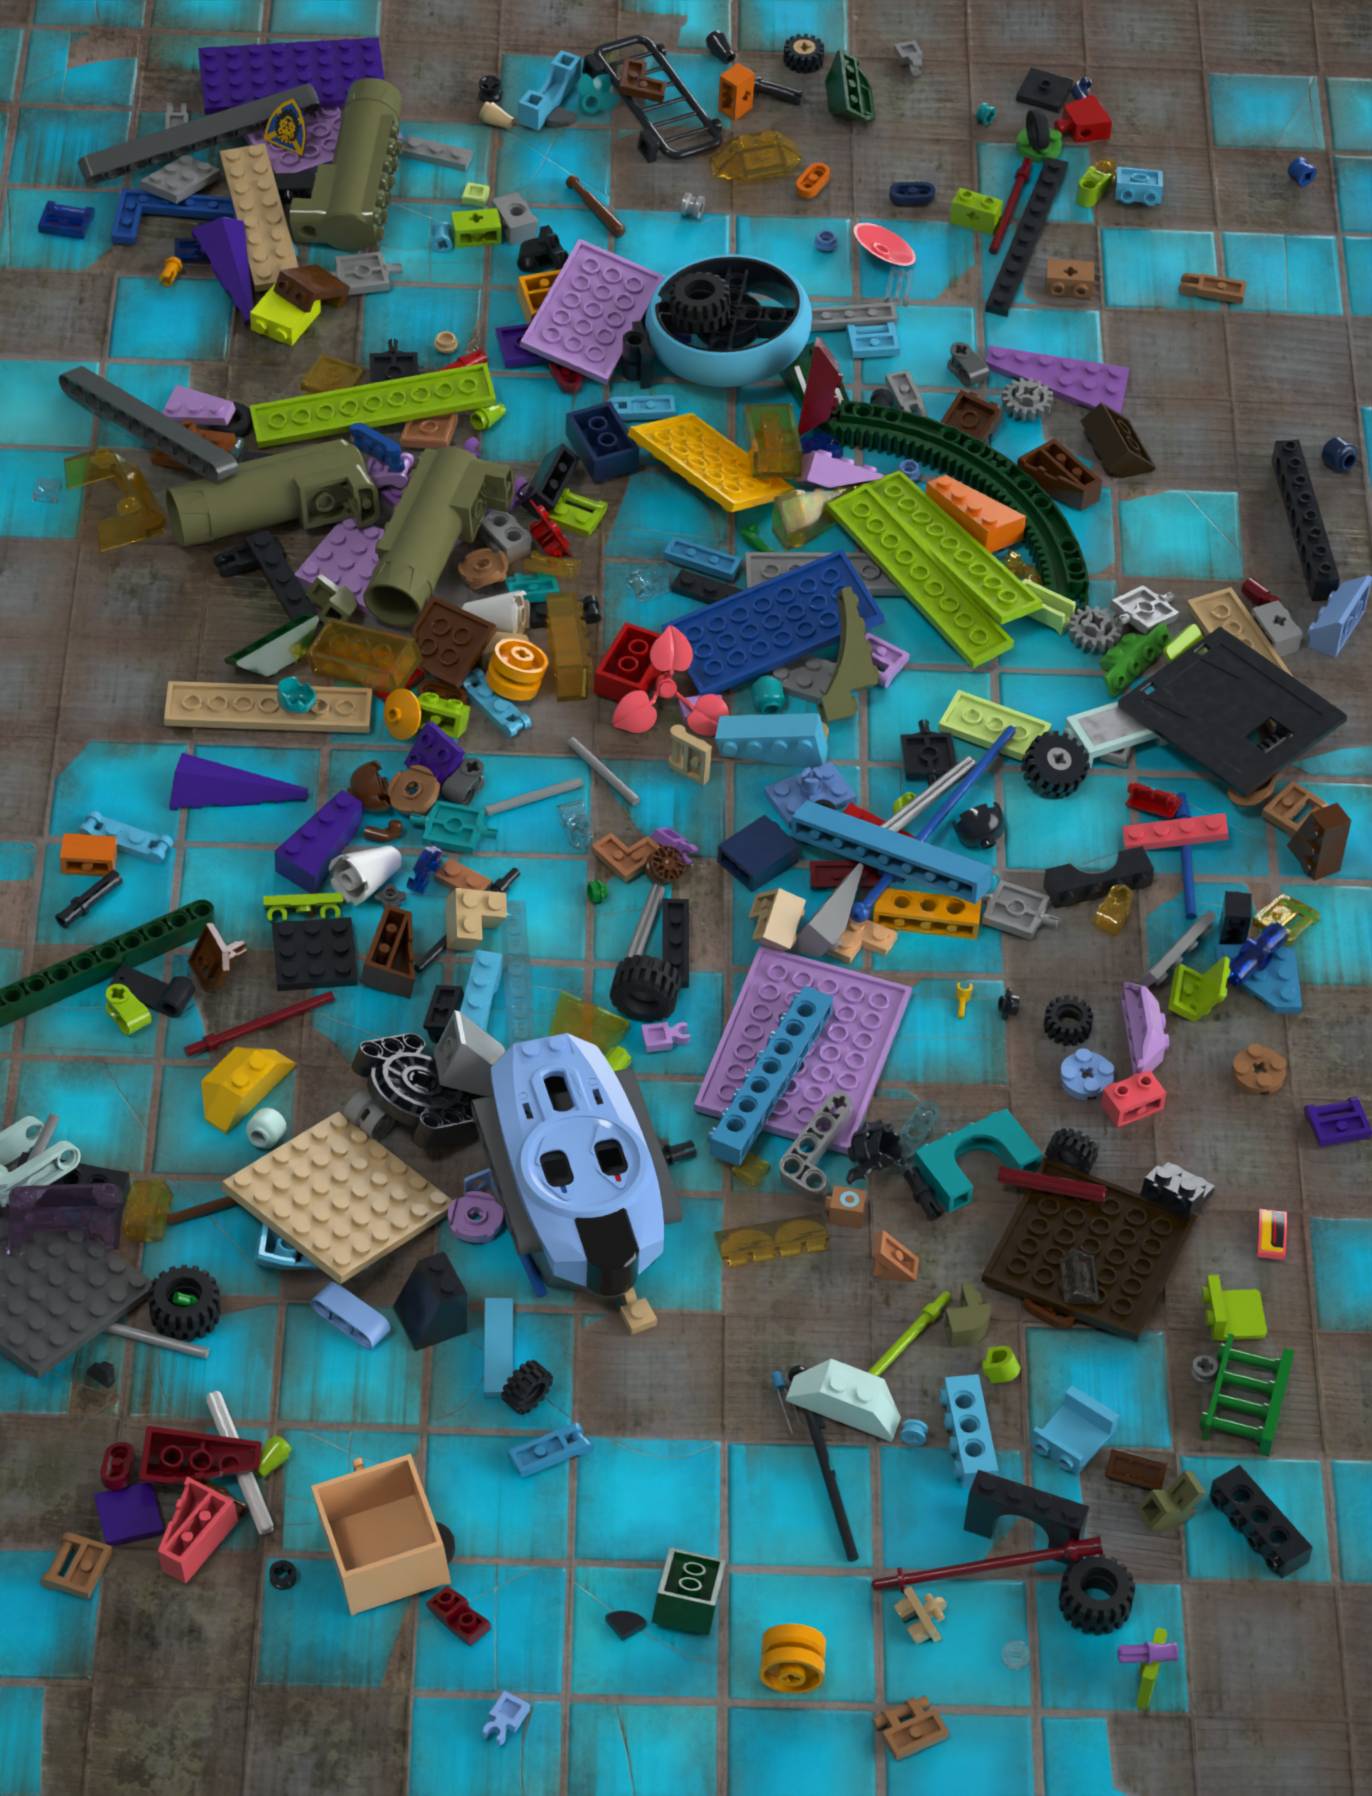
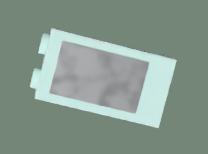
M1118 701L1066 717L1065 729H1063V733L1069 734L1068 738L1070 740L1075 737L1078 739L1076 743L1078 746L1083 744L1085 747L1083 754L1088 753L1089 759L1086 763H1090V768L1092 767L1093 759L1145 741L1154 739L1159 747L1168 744L1167 741L1119 708Z

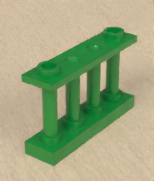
M1228 1334L1226 1344L1220 1343L1217 1360H1221V1365L1209 1411L1202 1412L1199 1428L1204 1429L1202 1440L1208 1441L1211 1428L1254 1438L1255 1442L1260 1443L1258 1454L1269 1457L1295 1350L1284 1348L1282 1357H1276L1274 1360L1231 1349L1234 1335ZM1228 1360L1272 1370V1374L1277 1375L1276 1381L1270 1380V1382L1227 1372L1225 1370ZM1222 1382L1267 1393L1266 1396L1271 1397L1270 1403L1264 1402V1405L1220 1394ZM1220 1405L1261 1416L1260 1419L1266 1420L1265 1426L1259 1425L1257 1428L1214 1417L1216 1406Z

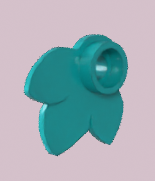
M587 74L580 78L577 87L580 94L578 106L583 113L594 114L598 110L609 111L617 105L620 97L609 92L611 85L609 74L598 75L593 80ZM588 98H591L593 102L590 107H587L585 104Z

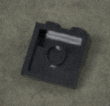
M1167 1162L1163 1167L1157 1165L1145 1177L1140 1195L1188 1219L1213 1195L1215 1185L1207 1182L1202 1177L1183 1170L1178 1165Z

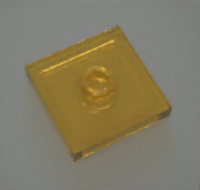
M322 353L300 383V389L316 394L355 387L365 375V368Z

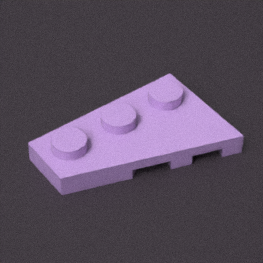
M176 385L162 414L177 423L191 420L195 425H228L236 409L232 401Z

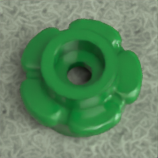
M598 878L593 882L587 883V895L591 903L598 902L601 904L604 898L608 896L606 884L601 883Z

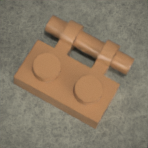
M925 1695L917 1699L912 1697L905 1700L904 1705L895 1709L887 1708L881 1711V1715L872 1718L875 1729L884 1726L889 1728L882 1731V1739L896 1761L949 1737V1730L936 1709L934 1708L925 1713L922 1710L930 1706L929 1700ZM907 1716L913 1717L902 1723H900L899 1721L900 1719Z

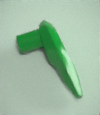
M752 523L746 529H739L742 538L754 549L761 552H775L755 535L758 531L756 524Z
M176 1292L173 1296V1302L177 1307H189L198 1302L197 1298L191 1294L187 1295Z

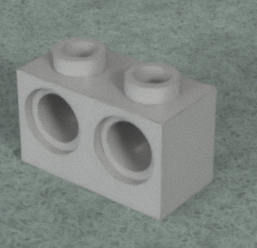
M496 510L484 516L478 529V537L494 553L499 554L498 550L502 551L506 555L508 565L531 554V534L517 523L516 518L512 514Z

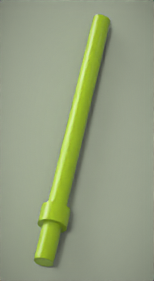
M944 1291L933 1303H928L921 1311V1316L867 1373L879 1377L929 1323L936 1321L941 1315L940 1311L952 1299L951 1294Z

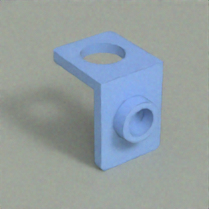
M489 1168L464 1179V1193L491 1188L499 1200ZM483 1179L478 1186L471 1187L473 1182Z

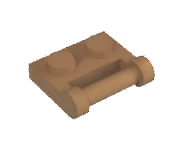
M1292 781L1262 809L1261 816L1284 830L1289 838L1292 839L1311 812L1327 807L1328 804ZM1307 805L1312 807L1297 823L1291 821Z
M65 1532L60 1540L61 1546L48 1572L43 1573L40 1584L48 1590L57 1589L89 1600L112 1554V1546ZM78 1549L65 1577L59 1576L71 1551Z

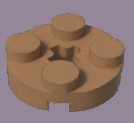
M484 548L467 554L465 556L466 561L462 565L461 562L458 564L461 580L468 584L470 589L474 590L481 588L483 585L504 581L507 578L506 572L509 566L506 555L502 551L498 550V554L493 553L491 548Z
M421 765L409 766V770L404 772L400 770L393 776L388 785V796L392 806L400 814L411 816V813L425 815L437 800L441 788L440 783L428 768ZM418 786V791L415 794L411 795L409 793V790L415 789V787Z
M1251 1044L1247 1049L1240 1051L1234 1058L1232 1065L1234 1081L1241 1090L1252 1095H1260L1261 1092L1268 1091L1269 1094L1275 1093L1282 1087L1285 1081L1287 1063L1275 1051L1265 1048L1260 1044ZM1255 1068H1261L1264 1070V1072H1259L1258 1074L1254 1071Z

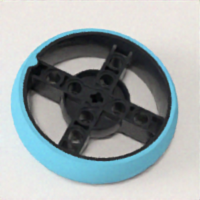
M716 255L683 265L669 274L660 283L650 299L646 312L645 327L649 332L650 346H653L655 355L674 374L697 384L715 387H735L763 381L787 368L799 356L806 345L811 331L812 310L802 285L790 272L778 264L750 255ZM709 272L712 275L720 276L721 279L727 282L730 289L731 314L730 319L726 321L724 326H719V329L715 331L710 330L708 333H694L693 331H684V328L680 329L677 327V324H674L671 317L669 291L672 288V284L677 282L680 277H686V274ZM749 292L767 296L784 307L760 306L759 302L749 295ZM671 333L697 334L698 338L708 345V349L685 343ZM757 338L768 339L757 345L742 348L751 344Z

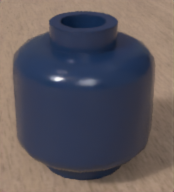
M1332 438L1322 449V461L1337 472H1346L1353 468L1357 462V449L1343 438Z

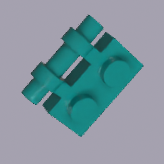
M536 571L535 574L529 575L517 573L504 580L507 593L523 590L527 594L523 595L524 600H529V603L549 602L560 599V589L556 577H554V572L544 573V571Z

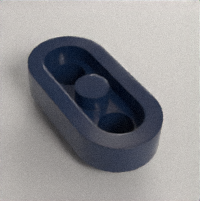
M928 182L894 183L890 187L889 199L897 205L929 204L935 199V187Z

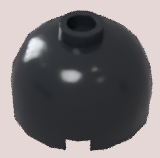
M993 802L994 807L988 808L986 803L960 814L961 820L956 823L954 819L952 826L959 840L973 848L981 847L982 850L995 846V840L1002 835L1005 828V818L999 803Z

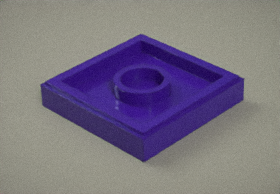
M145 1482L123 1487L119 1490L94 1494V1501L105 1544L117 1546L164 1535L152 1483Z

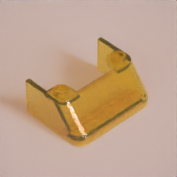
M107 448L96 449L64 459L67 490L115 477L125 498L117 503L119 515L97 521L100 552L157 536L166 530V516L136 464Z

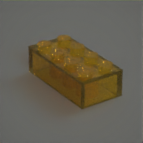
M792 404L744 405L743 433L752 477L759 479H769L771 477L792 479L794 477H801L803 451Z
M576 591L546 594L545 630L557 702L587 700L588 689H592L591 674H588V672H593L592 657H588L586 654L589 653V640L583 636L586 635V622L580 618V616H583L582 601H577Z
M334 618L328 619L305 653L311 670L315 675L391 693L396 689H403L423 659L415 638Z

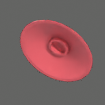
M859 223L855 225L854 234L857 240L866 250L875 255L876 259L880 258L883 261L900 266L912 265L916 261L913 249L892 231L872 223Z

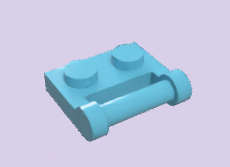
M886 322V325L855 327L854 324L846 325V335L849 340L852 358L900 355V346L894 322Z

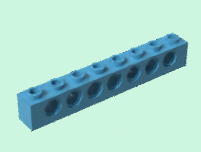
M805 985L799 994L793 996L790 1010L788 1013L784 1012L782 1014L777 1031L770 1033L766 1049L759 1051L753 1070L748 1069L742 1088L735 1090L731 1100L732 1104L729 1108L725 1107L722 1111L718 1127L711 1129L707 1142L710 1143V1155L738 1167L740 1166L832 1015L834 997Z

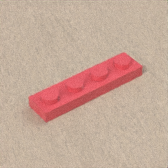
M1226 813L1122 826L1125 850L1143 846L1144 850L1229 840Z

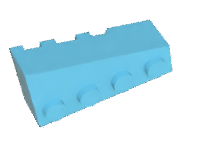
M819 713L719 716L715 740L720 756L804 768L810 767L811 769L826 764L828 744Z

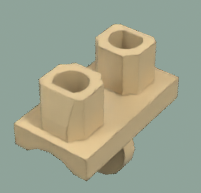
M911 1586L903 1590L906 1597L895 1604L894 1607L903 1622L916 1614L919 1616V1621L907 1627L915 1643H921L929 1638H932L934 1643L941 1640L942 1637L933 1624L931 1617H935L937 1622L944 1620L945 1616L942 1612L947 1606L944 1598H933L931 1593L924 1596L926 1604L923 1606Z

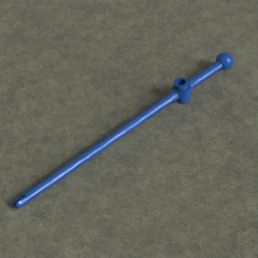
M1010 725L1004 730L914 839L925 842L1013 737L1016 733L1014 726ZM878 869V874L883 877L862 902H856L852 905L851 919L859 923L866 921L870 914L869 908L891 882L904 883L906 879Z

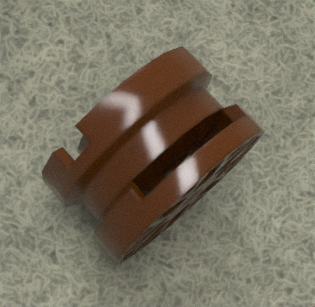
M672 846L659 847L647 857L646 863H644V871L647 878L659 886L673 883L683 875L685 870L683 854Z

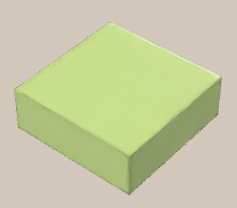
M467 182L462 195V204L484 207L490 193V186Z

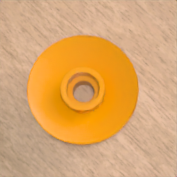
M408 689L394 690L387 697L384 705V723L388 732L398 740L411 738L417 732L421 722L419 701L414 693Z

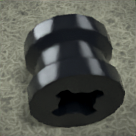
M492 75L482 77L479 80V99L483 103H497L501 99V80Z

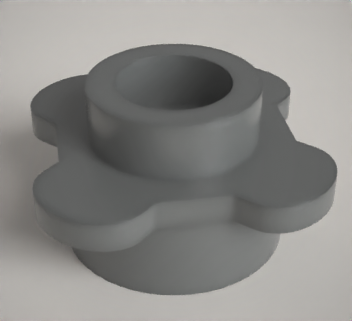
M387 884L381 892L375 893V900L380 902L381 907L384 909L386 904L399 908L401 901L406 900V893L400 892L394 884Z

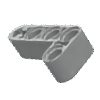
M836 1091L826 1099L779 1162L782 1183L807 1200L819 1201L827 1193L825 1173L815 1167V1165L852 1116L851 1098L847 1093ZM826 1125L830 1129L826 1132H821L817 1128ZM805 1146H811L814 1148V1150L809 1153H805L801 1149ZM789 1167H795L798 1169V1171L793 1174H789L785 1170ZM810 1182H819L821 1184L818 1188H810L808 1186Z

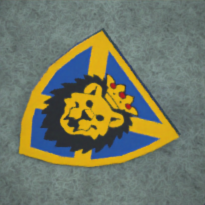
M295 98L282 103L275 109L266 126L264 140L303 156L307 136L306 123L302 110Z

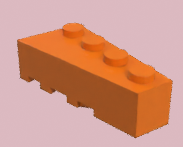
M947 475L926 483L925 493L990 553L1023 540L1026 522L1025 515Z

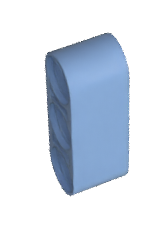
M330 1282L311 1300V1306L319 1316L366 1349L374 1347L391 1330L389 1322L383 1315L336 1282Z

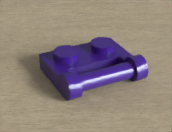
M1357 1096L1348 1098L1344 1102L1316 1107L1314 1104L1304 1106L1305 1119L1309 1121L1319 1147L1371 1138L1372 1130ZM1348 1111L1350 1112V1113H1344V1114H1338V1115H1333V1116H1327V1117H1322V1118H1320V1116H1326V1115H1331V1114L1343 1113V1112H1348Z

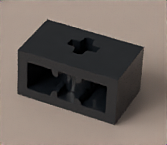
M1225 891L1219 921V944L1246 945L1252 917V893Z

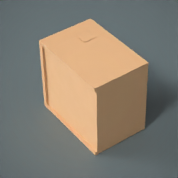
M411 1454L368 1468L364 1467L362 1458L352 1460L353 1473L311 1486L320 1526L351 1616L443 1584H451L444 1545Z

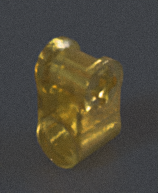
M1125 885L1113 886L1104 902L1097 909L1092 926L1117 936L1130 912V903L1133 898L1132 890Z

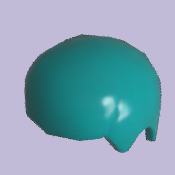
M288 677L278 683L277 700L283 710L289 713L303 714L316 704V692L310 687L309 683L301 685L296 677Z

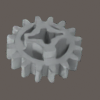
M1021 377L1020 382L1011 380V385L1006 384L1004 391H1002V408H1006V414L1013 413L1014 419L1020 416L1024 422L1026 418H1030L1034 422L1035 417L1043 419L1044 414H1050V408L1053 407L1054 400L1053 391H1049L1048 385L1041 386V380L1036 383L1033 382V378L1025 381Z
M1096 605L1095 609H1091L1089 606L1085 607V611L1077 609L1076 615H1071L1067 631H1069V639H1074V645H1082L1081 650H1085L1088 647L1091 648V653H1094L1095 649H1099L1103 653L1105 647L1111 649L1114 647V643L1117 644L1119 642L1123 627H1117L1118 625L1114 624L1116 613L1108 614V608L1102 611Z

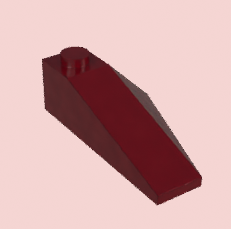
M147 1426L139 1481L172 1485L184 1483L187 1476L197 1481L258 1471L262 1442Z

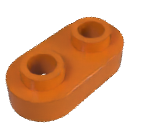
M824 163L809 165L796 181V193L803 198L816 196L829 181L830 168Z

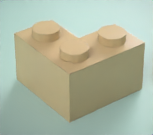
M455 888L446 898L447 949L473 951L482 941V928L497 929L507 918L506 893Z
M780 888L756 894L748 917L757 922L752 940L780 951L791 949L797 939L796 930L798 924L805 914L804 905L806 900Z

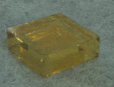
M748 1151L740 1166L735 1165L732 1168V1174L755 1188L770 1171L771 1165Z

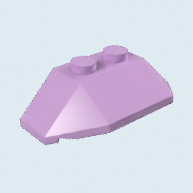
M1123 982L1121 1005L1133 1074L1143 1073L1147 1070L1152 1072L1163 1061L1165 1050H1169V1036L1164 1034L1163 1031L1166 1026L1165 1013H1160L1159 1002L1146 986Z

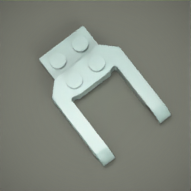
M27 1116L0 1132L1 1206H16L72 1171L80 1162V1150L68 1141H60L12 1172H8V1169L4 1166L20 1157L22 1152H28L35 1145L44 1123L33 1116ZM32 1125H36L35 1134L26 1138L27 1129ZM66 1150H70L69 1159L61 1163V1154Z

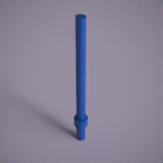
M1180 792L1176 796L1183 799L1175 813V819L1190 818L1191 813L1187 807V796L1185 793ZM1191 845L1180 846L1185 915L1187 919L1193 920L1196 918Z

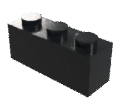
M563 443L547 453L524 494L520 505L536 519L541 517L529 500L532 499L537 507L542 505L547 513L554 509L580 458Z

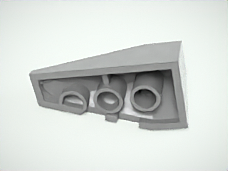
M861 863L843 879L828 899L812 915L813 917L797 933L795 944L791 949L787 950L788 952L821 957L827 950L832 953L840 945L842 940L839 937L846 930L863 870Z

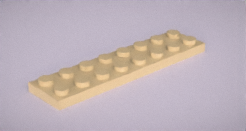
M266 144L220 151V158L236 219L244 221L248 263L255 292L270 290L276 283L280 270L296 268L298 263Z
M1232 587L1187 600V609L1206 636L1218 627H1222L1293 676ZM1269 719L1265 723L1273 733L1277 723Z
M168 681L164 725L370 733L372 688L310 686L316 692V704L306 713L294 714L283 710L277 700L278 685Z

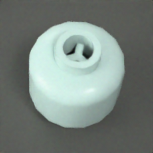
M263 1108L256 1112L246 1126V1134L250 1142L256 1147L272 1148L285 1134L287 1129L286 1122L283 1116L276 1110Z

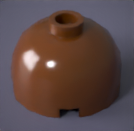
M377 760L359 766L353 772L350 778V787L347 788L348 794L362 802V810L364 812L374 814L392 809L389 805L391 802L387 792L389 783L386 777H382L378 771L382 770V767Z

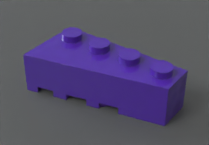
M344 790L337 793L274 851L275 872L308 893L318 894L320 885L323 881H326L330 874L329 865L331 860L341 855L344 847L348 846L362 824V802Z

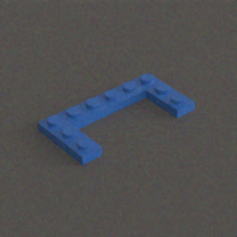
M122 189L111 239L112 243L135 245L142 213L218 219L220 217L236 219L231 197L192 194L176 204L144 190Z

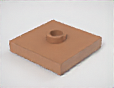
M458 413L407 421L400 438V446L430 449L449 446L458 423Z

